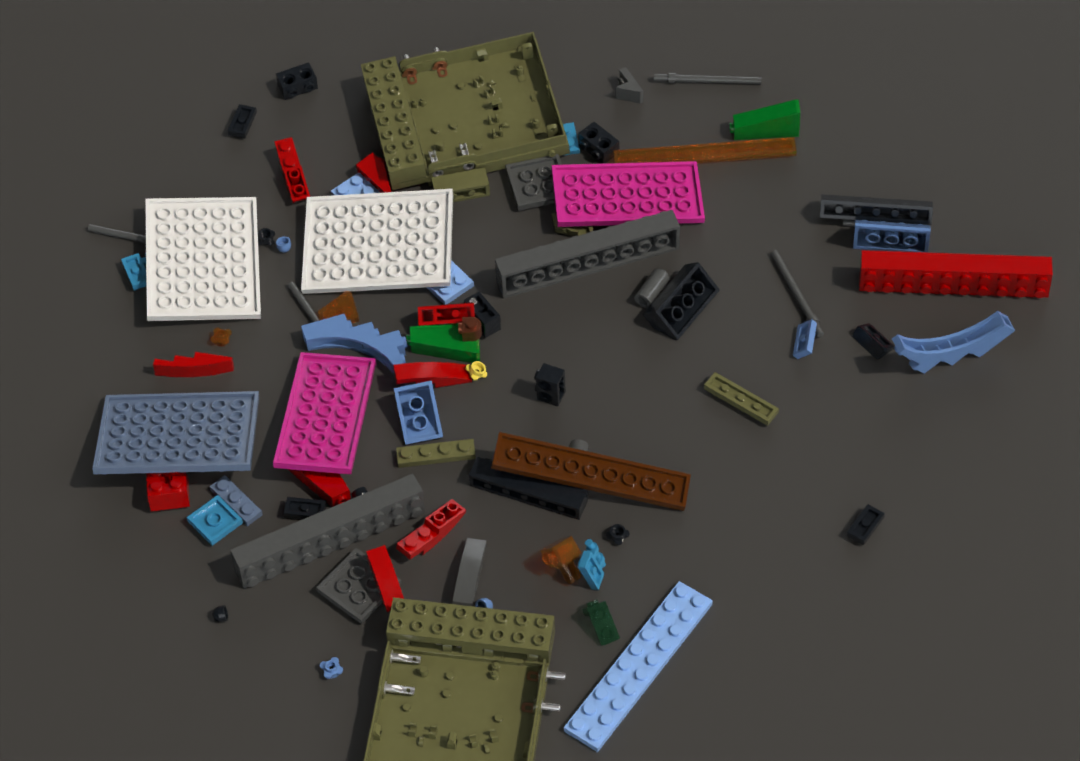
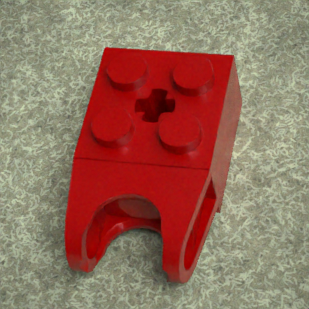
M187 472L146 473L147 496L151 511L190 507Z

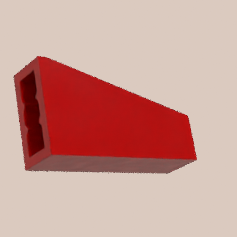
M288 469L331 507L351 499L350 490L339 473Z

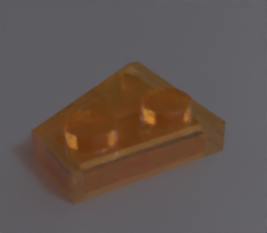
M351 291L344 292L318 311L320 320L345 313L346 319L351 320V323L359 322Z

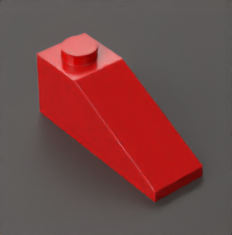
M372 152L356 164L357 172L361 173L380 193L391 192L385 169L386 163L382 157H377Z
M474 303L417 307L419 326L456 324L462 322V317H475Z

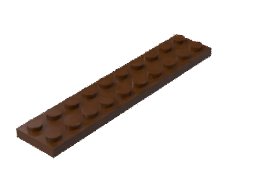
M499 432L491 467L496 470L684 511L686 507L691 474L503 432Z

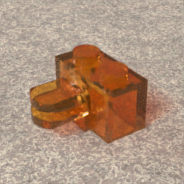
M572 536L561 538L541 550L543 562L547 566L549 565L550 568L556 567L559 569L568 584L571 585L575 580L581 579V574L573 560L579 557L581 551Z

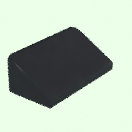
M870 323L857 326L852 337L876 359L882 358L894 349V345Z

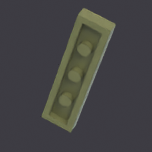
M716 372L704 384L706 391L767 426L779 413V408Z
M474 439L396 448L398 468L476 459Z

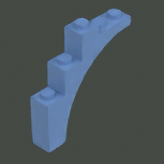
M996 311L983 321L950 335L931 339H914L897 334L892 338V341L895 345L894 350L896 353L907 357L913 370H918L925 374L940 361L954 365L968 353L981 357L1012 334L1015 329L1008 316Z
M345 313L301 326L303 339L308 351L322 348L355 350L376 358L389 368L393 374V365L406 363L404 356H406L405 348L408 345L405 336L401 337L399 330L380 335L378 328L374 329L372 322L353 327L351 320L346 319ZM409 383L400 384L401 387L409 385Z

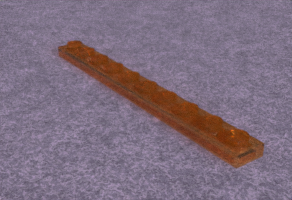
M788 137L613 150L614 163L687 161L704 163L796 156L797 150L795 138Z

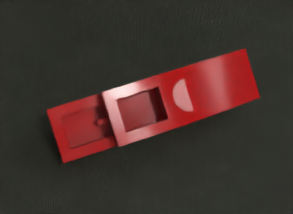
M292 137L274 141L280 167L292 202L307 199V197H310Z
M451 499L427 516L422 526L396 544V549L409 560L419 553L424 555L454 528L466 513V509Z

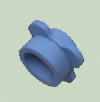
M332 657L331 660L320 663V668L323 669L324 677L327 679L336 678L343 673V668L339 665L337 657Z

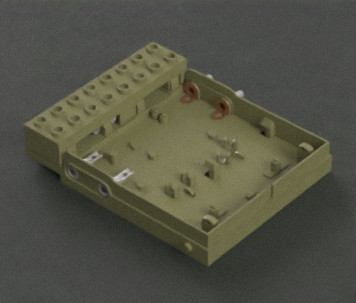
M534 32L448 52L439 51V48L436 47V50L435 48L433 49V53L409 58L405 54L403 55V60L400 61V70L395 56L361 64L364 84L392 190L428 182V186H432L431 177L479 168H485L486 173L505 169L506 165L570 153L567 136Z
M393 597L386 630L387 645L378 682L377 698L364 761H535L543 710L559 712L561 708L560 704L544 703L548 678L565 680L566 677L565 673L549 671L555 636L554 616Z

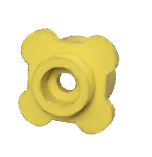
M475 361L472 365L468 364L466 366V370L469 371L473 380L487 377L486 367L482 362Z

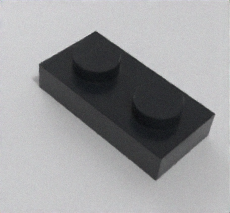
M239 104L228 129L229 136L246 138L257 113L256 107Z
M287 497L284 517L305 519L326 510V501Z
M867 504L847 531V537L864 545L884 519L885 513Z

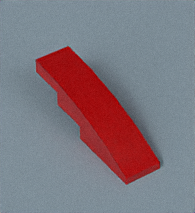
M195 352L194 358L175 355L173 361L154 359L153 368L155 376L202 377L234 371V363L232 357Z
M413 362L393 365L397 384L410 382L417 384L432 380V384L437 388L472 382L470 373L466 370V364Z

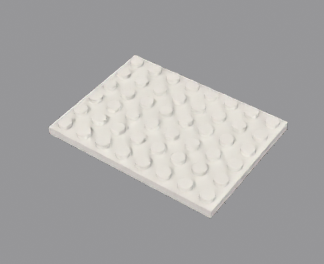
M453 189L307 197L301 283L302 294L450 286Z
M256 197L146 199L147 321L261 319Z

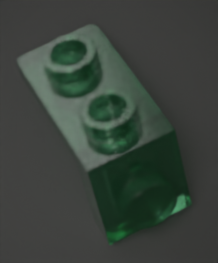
M598 599L586 603L587 607L582 610L585 616L590 617L600 645L604 646L620 639L606 601L598 602Z

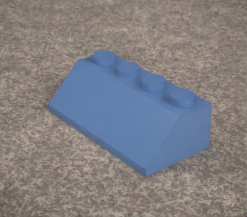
M855 220L853 249L928 252L931 227L930 225Z

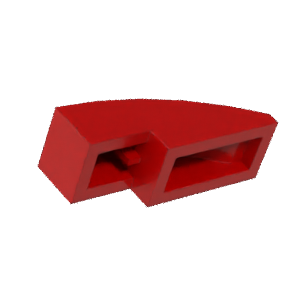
M383 545L366 551L383 604L386 611L389 612L391 611L393 597L403 599L404 597L387 548Z

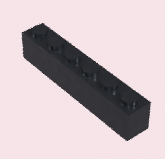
M821 194L820 218L932 225V201Z
M477 457L469 474L470 486L580 520L588 502L587 490L492 469L493 461L491 459Z

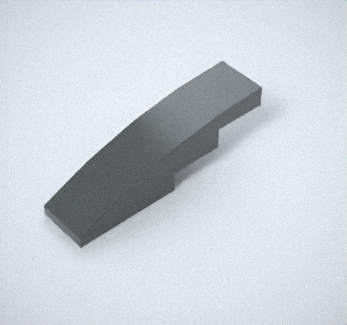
M467 538L452 604L473 606L479 586V576L483 566L487 540Z

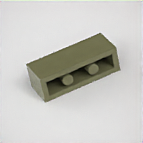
M485 168L431 177L432 190L453 189V202L490 196V186Z

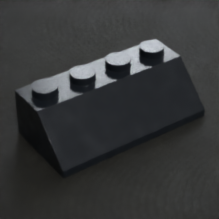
M699 262L685 264L643 315L654 329L674 340H679L720 289Z

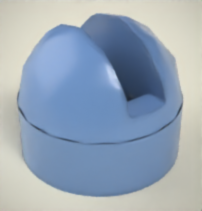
M286 236L278 238L276 240L277 249L282 253L288 252L291 249L290 238Z
M481 598L476 601L475 607L493 609V602L488 598Z

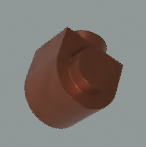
M462 317V322L458 323V332L462 334L463 341H476L482 336L481 321L478 318Z

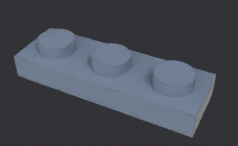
M224 475L210 486V490L216 496L219 495L242 518L243 523L247 527L263 515L262 511L227 476Z

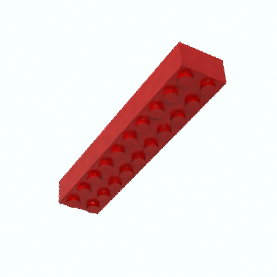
M862 250L859 291L1049 298L1053 276L1052 257Z

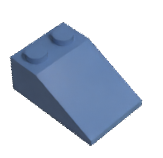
M432 380L394 388L405 445L442 438L443 433Z

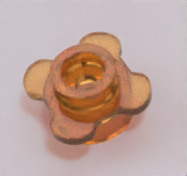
M215 328L213 330L212 343L218 346H225L229 343V336L232 335L230 329Z

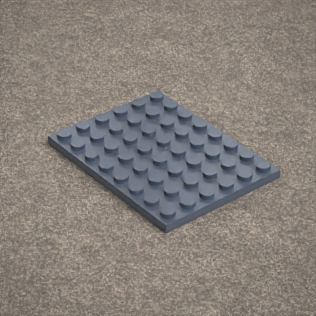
M259 391L106 395L92 468L93 474L250 471L259 405Z

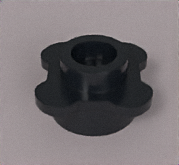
M269 228L259 230L258 245H273L275 231Z
M614 524L610 531L606 533V538L613 540L616 545H621L623 540L629 537L630 533L628 530H625L624 526Z

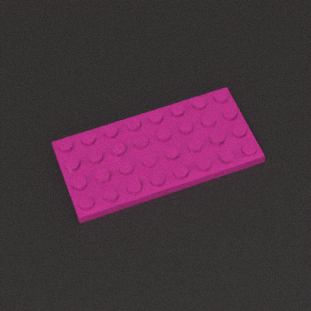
M697 161L552 165L551 167L557 227L619 225L627 221L637 220L669 210H673L679 224L704 223L705 221Z
M300 353L273 461L274 468L352 474L375 371L376 358Z

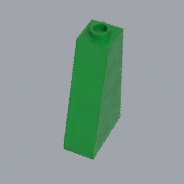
M799 99L733 115V122L729 123L730 133H733L734 140L799 137L801 115Z
M458 323L410 326V334H406L407 345H411L412 353L467 363L480 361L479 339L476 341H463L462 334L458 332Z

